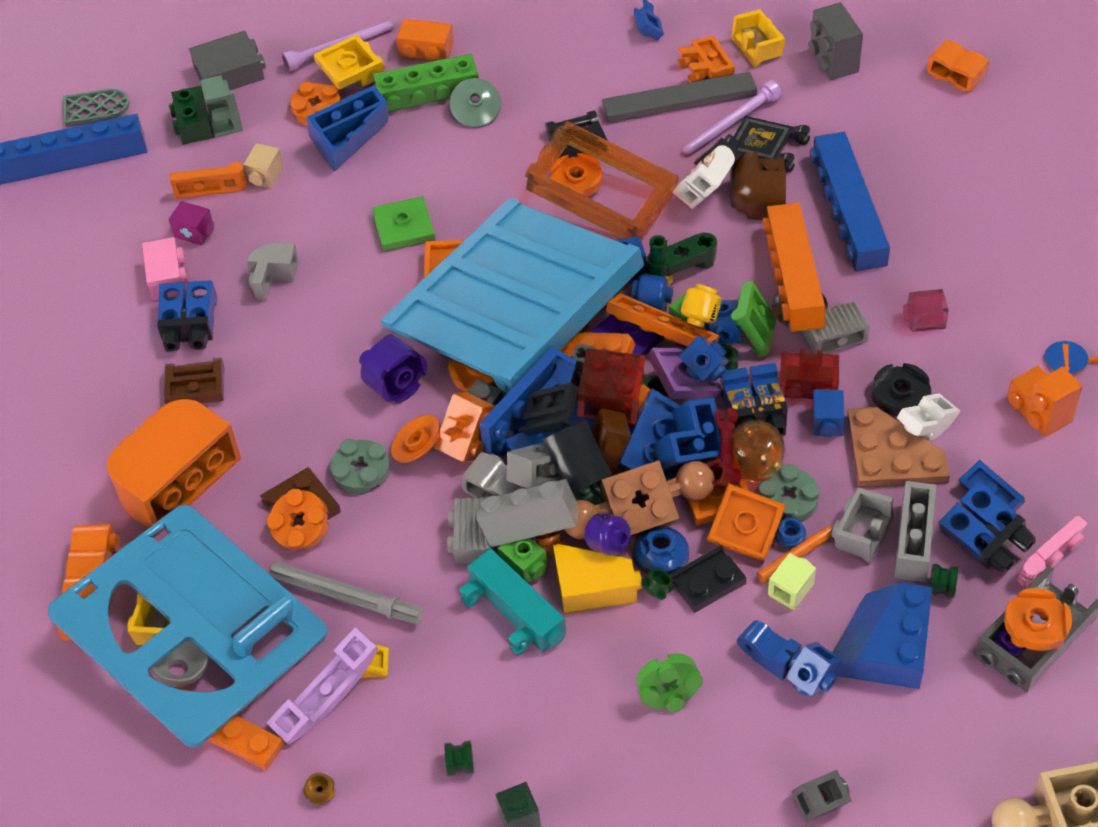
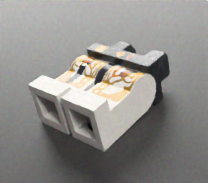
M731 134L725 136L724 139L722 137L696 159L694 162L696 166L687 177L677 184L672 193L693 209L719 187L732 165L739 159L741 153L737 149L740 146V142Z

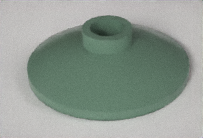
M479 78L462 81L454 88L450 97V109L455 119L459 123L472 128H479L490 124L499 114L501 99L497 89L490 82ZM474 96L479 97L480 101L477 103H473L470 99Z

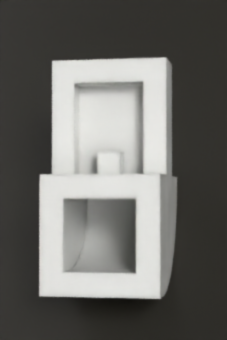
M938 393L923 396L918 406L903 408L897 419L904 424V428L909 433L932 441L949 428L960 413V410Z

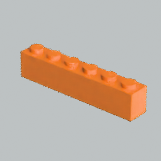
M800 202L767 206V217L763 218L764 234H766L767 248L770 251L771 266L774 268L775 284L781 285L778 286L779 303H785L782 304L783 321H789L791 332L825 328V304Z

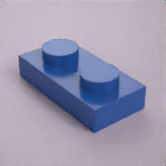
M980 459L958 479L959 485L967 492L980 480L1015 512L1025 503V497Z

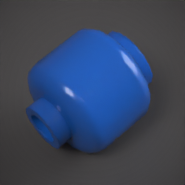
M643 274L639 280H634L632 298L663 311L666 303H672L673 287H668V280L664 276Z

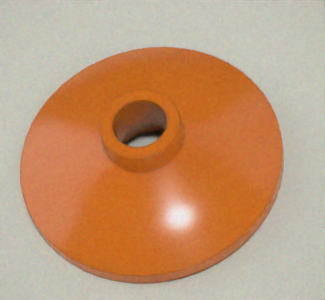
M422 415L408 422L397 433L392 442V457L398 462L406 463L426 454L440 435V421L433 415Z

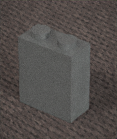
M245 30L189 48L194 69L200 80L222 75L223 80L227 79L229 90L264 80L262 69L266 68L262 54L257 55L258 48L254 38L249 39Z

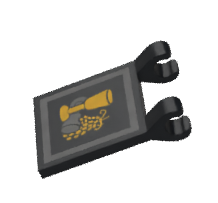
M745 116L733 137L740 142L737 151L741 155L758 151V159L784 158L786 172H792L795 164L792 163L794 155L789 152L782 153L789 138H792L799 144H807L810 140L808 135L810 127L807 125L793 127Z

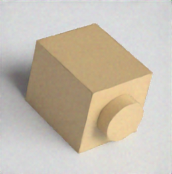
M255 144L243 164L248 183L272 188L284 167L280 148Z

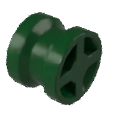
M932 564L929 587H932V595L943 593L948 598L955 597L958 567L951 566L949 569L942 568L939 564Z
M471 740L464 741L461 745L444 743L447 776H454L457 772L461 771L473 774L474 762Z

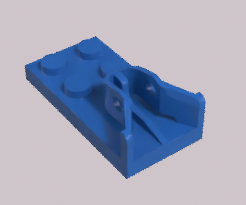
M552 346L481 421L480 431L483 453L495 454L499 457L507 453L506 439L521 433V427L525 426L526 421L523 420L529 393L571 383L577 366L574 358Z

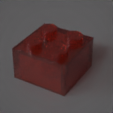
M587 348L578 392L577 416L596 419L600 409L604 408L625 413L628 423L636 424L644 381L646 356Z

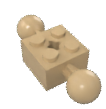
M1098 762L1041 772L1034 788L1039 805L1031 806L1024 800L1009 798L1000 802L992 814L993 827H1039L1044 825L1047 827H1098Z

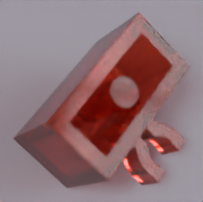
M800 349V353L781 352L779 384L784 398L813 399L814 390H838L839 355L822 354L823 350H817L816 354L806 353V349Z

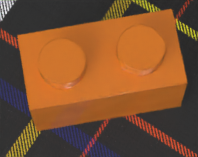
M403 19L396 38L399 57L430 61L449 58L454 43L452 24Z

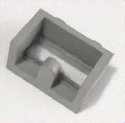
M858 487L854 497H849L846 501L842 520H837L834 524L832 538H835V549L862 557L871 564L894 519L893 498Z

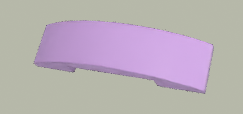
M355 627L333 650L337 656L294 702L288 699L266 723L288 745L298 740L322 721L350 692L371 663L378 648Z

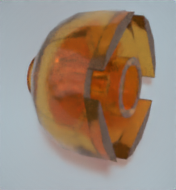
M756 420L746 421L734 429L732 439L733 468L740 470L741 479L750 482H762L779 471L783 464L786 448L783 437L770 423Z

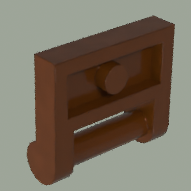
M222 357L213 358V361L186 365L175 366L174 363L165 364V404L181 399L194 400L199 403L224 401V363Z

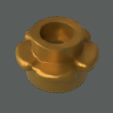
M314 773L306 780L303 794L306 799H310V803L322 805L325 801H330L336 793L334 788L335 782L324 773ZM318 788H323L321 792H317Z

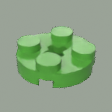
M679 653L667 654L669 659L658 662L657 658L653 659L639 671L636 677V685L643 704L652 708H666L669 712H675L682 709L685 701L689 700L702 686L703 679L695 661L691 657Z

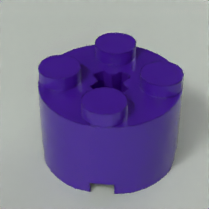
M392 334L386 335L370 350L364 351L359 358L362 381L388 402L395 401L400 403L409 399L421 386L418 383L421 375L425 376L427 372L425 358Z

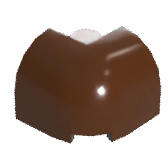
M758 151L741 155L730 169V202L732 208L736 207L738 211L746 214L747 219L763 220V218L767 217V206L786 204L784 158L758 159Z

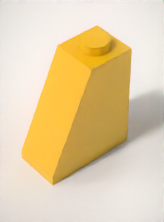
M562 544L553 545L554 562L564 613L637 602V590L642 589L640 571H634L632 559L608 556L599 552Z

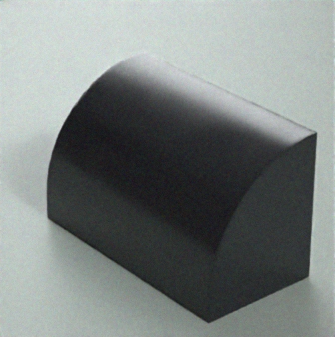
M586 419L543 439L561 480H567L572 493L612 475Z

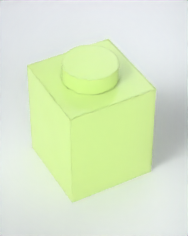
M789 553L769 578L768 595L795 610L815 583L816 567L807 559L798 558Z

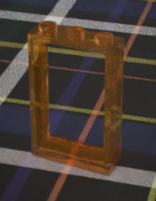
M569 121L565 123L562 129L558 128L554 132L550 145H545L542 148L538 161L535 164L531 163L525 174V177L528 178L526 190L623 239L639 236L641 242L673 197L674 193L672 191L677 186L679 176ZM567 145L655 188L633 220L545 176Z

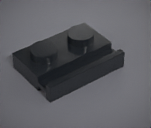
M567 383L529 393L523 417L526 423L524 427H521L520 432L527 436L570 427L569 415L574 413L579 387L573 383Z
M722 546L670 573L677 591L694 613L746 584L747 579L732 558L725 554Z

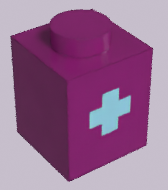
M184 201L179 203L168 219L175 238L202 245L214 230V222L208 208Z

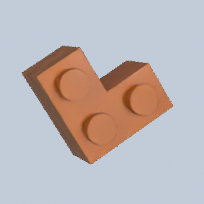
M1037 365L1011 380L1007 399L1014 409L1019 410L1027 418L1029 424L1034 429H1037L1044 437H1047L1073 422L1083 385L1063 366L1047 374Z

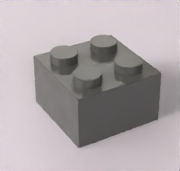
M839 2L813 10V18L810 22L811 40L808 42L810 53L813 56L815 55L819 61L821 70L826 72L831 80L858 73L863 33L844 5Z

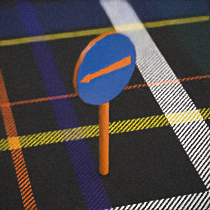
M1060 341L1046 349L1044 361L1050 371L1053 372L1063 366L1073 376L1083 372L1087 367V363H1098V357H1088L1086 350L1074 342Z

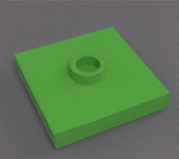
M424 196L372 207L383 252L435 240V233Z

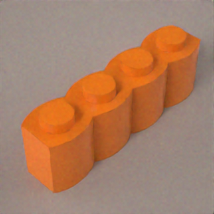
M111 524L74 526L62 594L112 557L115 551L119 550V535L114 533ZM90 584L78 594L85 599L96 589ZM56 626V630L62 641H72L62 630H60Z

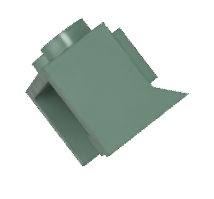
M222 75L200 80L215 137L243 131L235 96L229 90L227 79L223 80Z

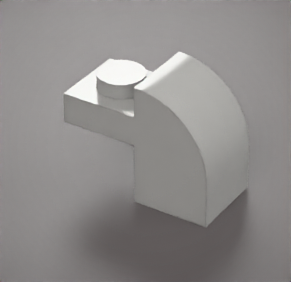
M268 243L258 247L249 255L247 259L250 272L249 287L253 289L255 299L267 301L272 280L294 282L299 264L294 243Z

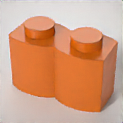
M945 40L929 56L927 71L937 79L949 81L954 87L965 92H971L987 74L989 61L977 52L967 51L959 43Z

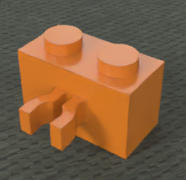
M468 392L454 393L434 448L462 462L475 460L480 452L483 451L480 423L494 409L495 405Z

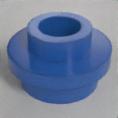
M786 518L779 523L775 537L782 546L794 548L805 541L806 529L799 520ZM787 533H793L794 536H789V535H786V534H787Z

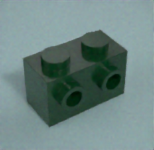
M197 86L171 92L173 102L169 103L172 118H176V120H172L175 135H181L183 145L213 138L202 87Z

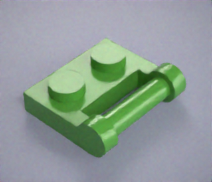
M754 282L742 283L741 293L738 297V308L732 312L731 318L736 325L742 328L750 340L755 355L759 358L765 357L771 350L776 317Z

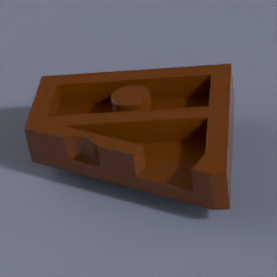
M309 467L260 495L262 503L269 507L270 504L274 505L279 498L287 494L291 489L309 491L321 498L326 504L329 512L327 513V520L341 512L340 505ZM302 513L301 515H297L296 517L302 519L304 513Z

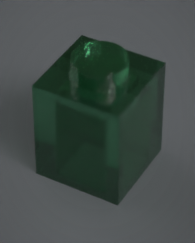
M527 782L495 794L498 813L504 827H541L539 809Z

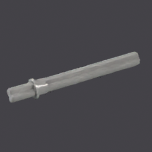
M274 562L270 566L269 575L277 581L386 615L388 620L392 621L396 618L418 625L423 619L424 608L400 601L398 596L393 598L280 562Z

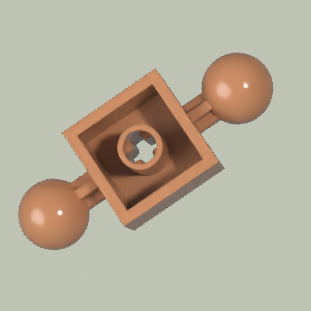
M658 460L602 479L597 484L604 502L594 505L586 500H576L578 503L576 527L564 530L573 538L585 539L586 525L592 516L597 513H610L625 519L630 527V535L679 519L673 498L683 495L691 500H699L708 496L714 487L712 481H714L713 471L703 462L691 461L684 464L678 470L676 478L666 481L660 461ZM635 492L644 498L641 508L639 504L633 505L632 499L636 497Z

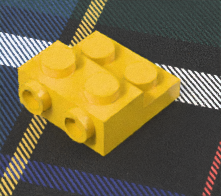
M357 34L314 54L317 65L339 90L357 81L364 87L374 82L373 74L383 72L385 69L382 58L379 55L376 56L372 52L369 43L364 42Z

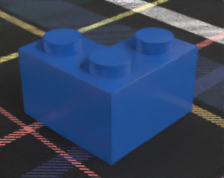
M714 397L690 400L672 411L677 432L669 433L653 443L657 460L660 461L663 472L680 469L684 464L691 461H700L708 464L721 459L720 430L715 420L717 407Z

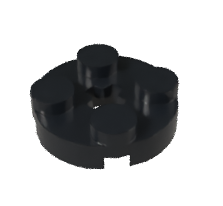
M903 363L902 367H893V364L886 365L874 377L872 399L884 411L898 416L903 408L918 406L923 396L931 395L930 379L926 372L912 364ZM905 386L907 387V392H899L895 387L903 388Z

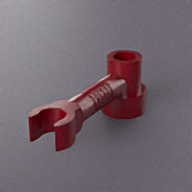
M728 407L726 419L725 411L717 409L715 412V420L720 430L721 461H712L708 467L714 474L712 484L717 486H726L728 483L736 486L741 481L740 470L733 468L732 455L733 429L738 419V413L736 409Z

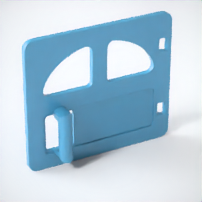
M180 505L52 601L48 607L49 619L184 745L191 748L199 747L318 646L326 638L327 626L319 617L193 507L188 505ZM164 528L169 534L157 542L152 537ZM92 584L96 590L83 599L78 593ZM121 584H128L170 621L169 625L133 653H125L120 649L114 639L108 619L111 596L114 590ZM267 608V609H266L264 612H262L258 617H256L252 622H250L246 627H244V628H243L241 631H239L235 636H233V638L231 637L235 632H237V631H238L241 627H243L247 622H249L252 618H254L258 613H260L263 609ZM281 621L293 630L289 636L263 658L257 660L251 655L253 645ZM185 641H192L234 679V684L226 689L214 692H191L162 684L151 678L148 673Z

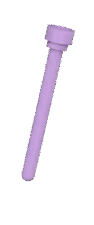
M386 21L302 52H293V50L282 53L283 63L288 72L297 70L304 61L314 58L315 53L356 34L362 40L391 31L394 28V24L391 21Z
M773 80L764 83L760 87L758 95L685 145L683 153L685 155L692 154L761 104L773 103L782 96L779 85Z

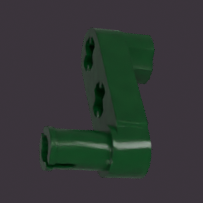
M703 232L667 246L665 237L661 235L653 236L649 241L650 254L647 256L646 272L649 275L665 277L692 266L704 269L711 268L716 260L717 239L713 234Z

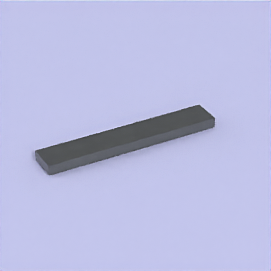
M751 72L604 98L602 99V106L607 121L610 123L757 95V87Z

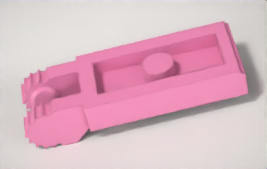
M1076 516L1029 557L1022 565V569L1018 574L1017 579L1020 585L1026 588L1029 587L1046 569V566L1053 568L1061 561L1064 556L1062 553L1067 548L1074 550L1085 538L1082 533L1087 522L1080 516Z

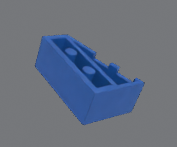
M375 85L307 117L309 137L334 171L388 122L387 101Z

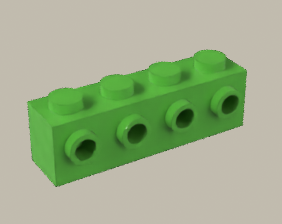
M472 53L373 74L375 87L387 101L388 112L450 99L454 88L459 83L467 79L479 78Z

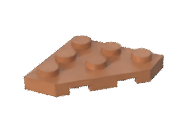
M878 407L848 409L847 420L859 488L905 485V481L926 484L949 482L950 474L945 451L924 437L909 433L904 428V424Z

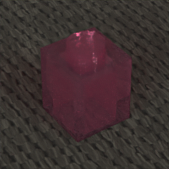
M943 289L909 292L907 304L903 305V316L905 321H909L912 332L946 328L949 310Z

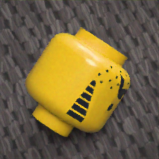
M697 283L695 287L687 289L681 306V313L688 317L687 323L703 328L704 323H714L716 321L722 303V298L717 295L718 290Z

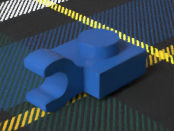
M643 0V8L640 10L638 8L634 9V15L638 22L637 27L643 35H649L658 41L664 35L660 18L654 15L653 4Z

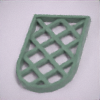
M104 89L63 96L65 126L117 118L128 110L130 104L128 96L125 92L118 89ZM116 95L123 96L120 100L114 98ZM101 96L106 98L102 103L97 101ZM83 99L89 101L85 105L79 103ZM110 100L115 102L112 107L106 105ZM92 103L98 105L94 110L88 108ZM119 105L123 106L122 109L115 110ZM75 106L80 108L76 113L71 111ZM101 108H104V109L107 110V111H106L105 113H103V114H100V113L97 112V111H99ZM84 110L89 112V114L85 117L79 115ZM67 113L72 115L69 119L67 118Z

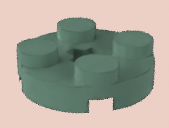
M347 439L340 444V448L332 456L330 470L333 479L338 483L340 489L347 493L358 495L371 492L370 488L378 484L379 487L383 485L390 473V463L385 447L382 444L370 440L354 441ZM359 463L368 465L367 467H362L360 471H357L355 465Z
M786 464L780 469L771 471L760 483L759 495L786 505L780 522L786 518H795L803 522L810 518L817 510L820 494L817 482L810 474L798 469L793 464ZM784 492H793L795 498H783Z

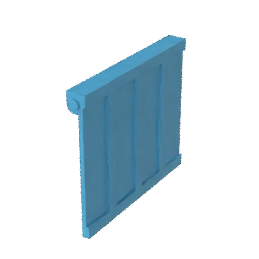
M509 198L380 321L383 327L493 377L495 384L502 391L508 393L551 346L561 351L644 266L641 250L637 246L625 245L525 206L516 199Z

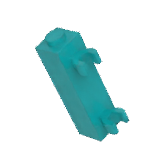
M491 548L467 566L470 582L464 584L459 589V592L463 595L461 601L470 608L483 595L518 629L508 637L512 642L509 648L517 655L522 654L529 647L530 643H533L544 653L550 647H556L563 641L566 635L565 618Z

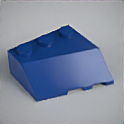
M900 582L865 594L833 654L843 660L834 675L920 689L924 671L932 587Z

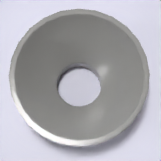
M185 641L151 669V673L159 682L167 686H187L202 677L207 666L208 657L192 641ZM175 664H181L187 668V671L183 675H173L168 669Z

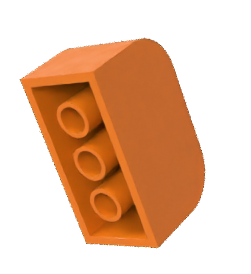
M181 399L161 407L156 413L148 417L131 435L126 436L111 452L107 461V470L125 512L148 529L180 505L191 506L242 458L230 423L197 401ZM164 528L155 535L158 536Z

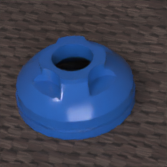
M656 526L645 530L638 536L633 550L634 560L637 567L646 575L649 570L654 568L662 569L670 575V573L687 565L689 546L686 538L676 529ZM664 537L670 541V545L667 548L658 549L653 546L652 542L656 538Z

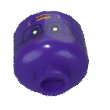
M597 513L593 515L588 521L584 532L589 548L608 556L622 553L630 541L631 534L627 521L620 516L610 513Z

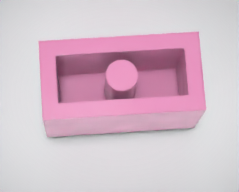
M175 237L142 243L146 281L152 300L159 299V284L188 282L185 266L181 267V263H186L183 247H177ZM170 291L167 295L168 297L179 296V292Z

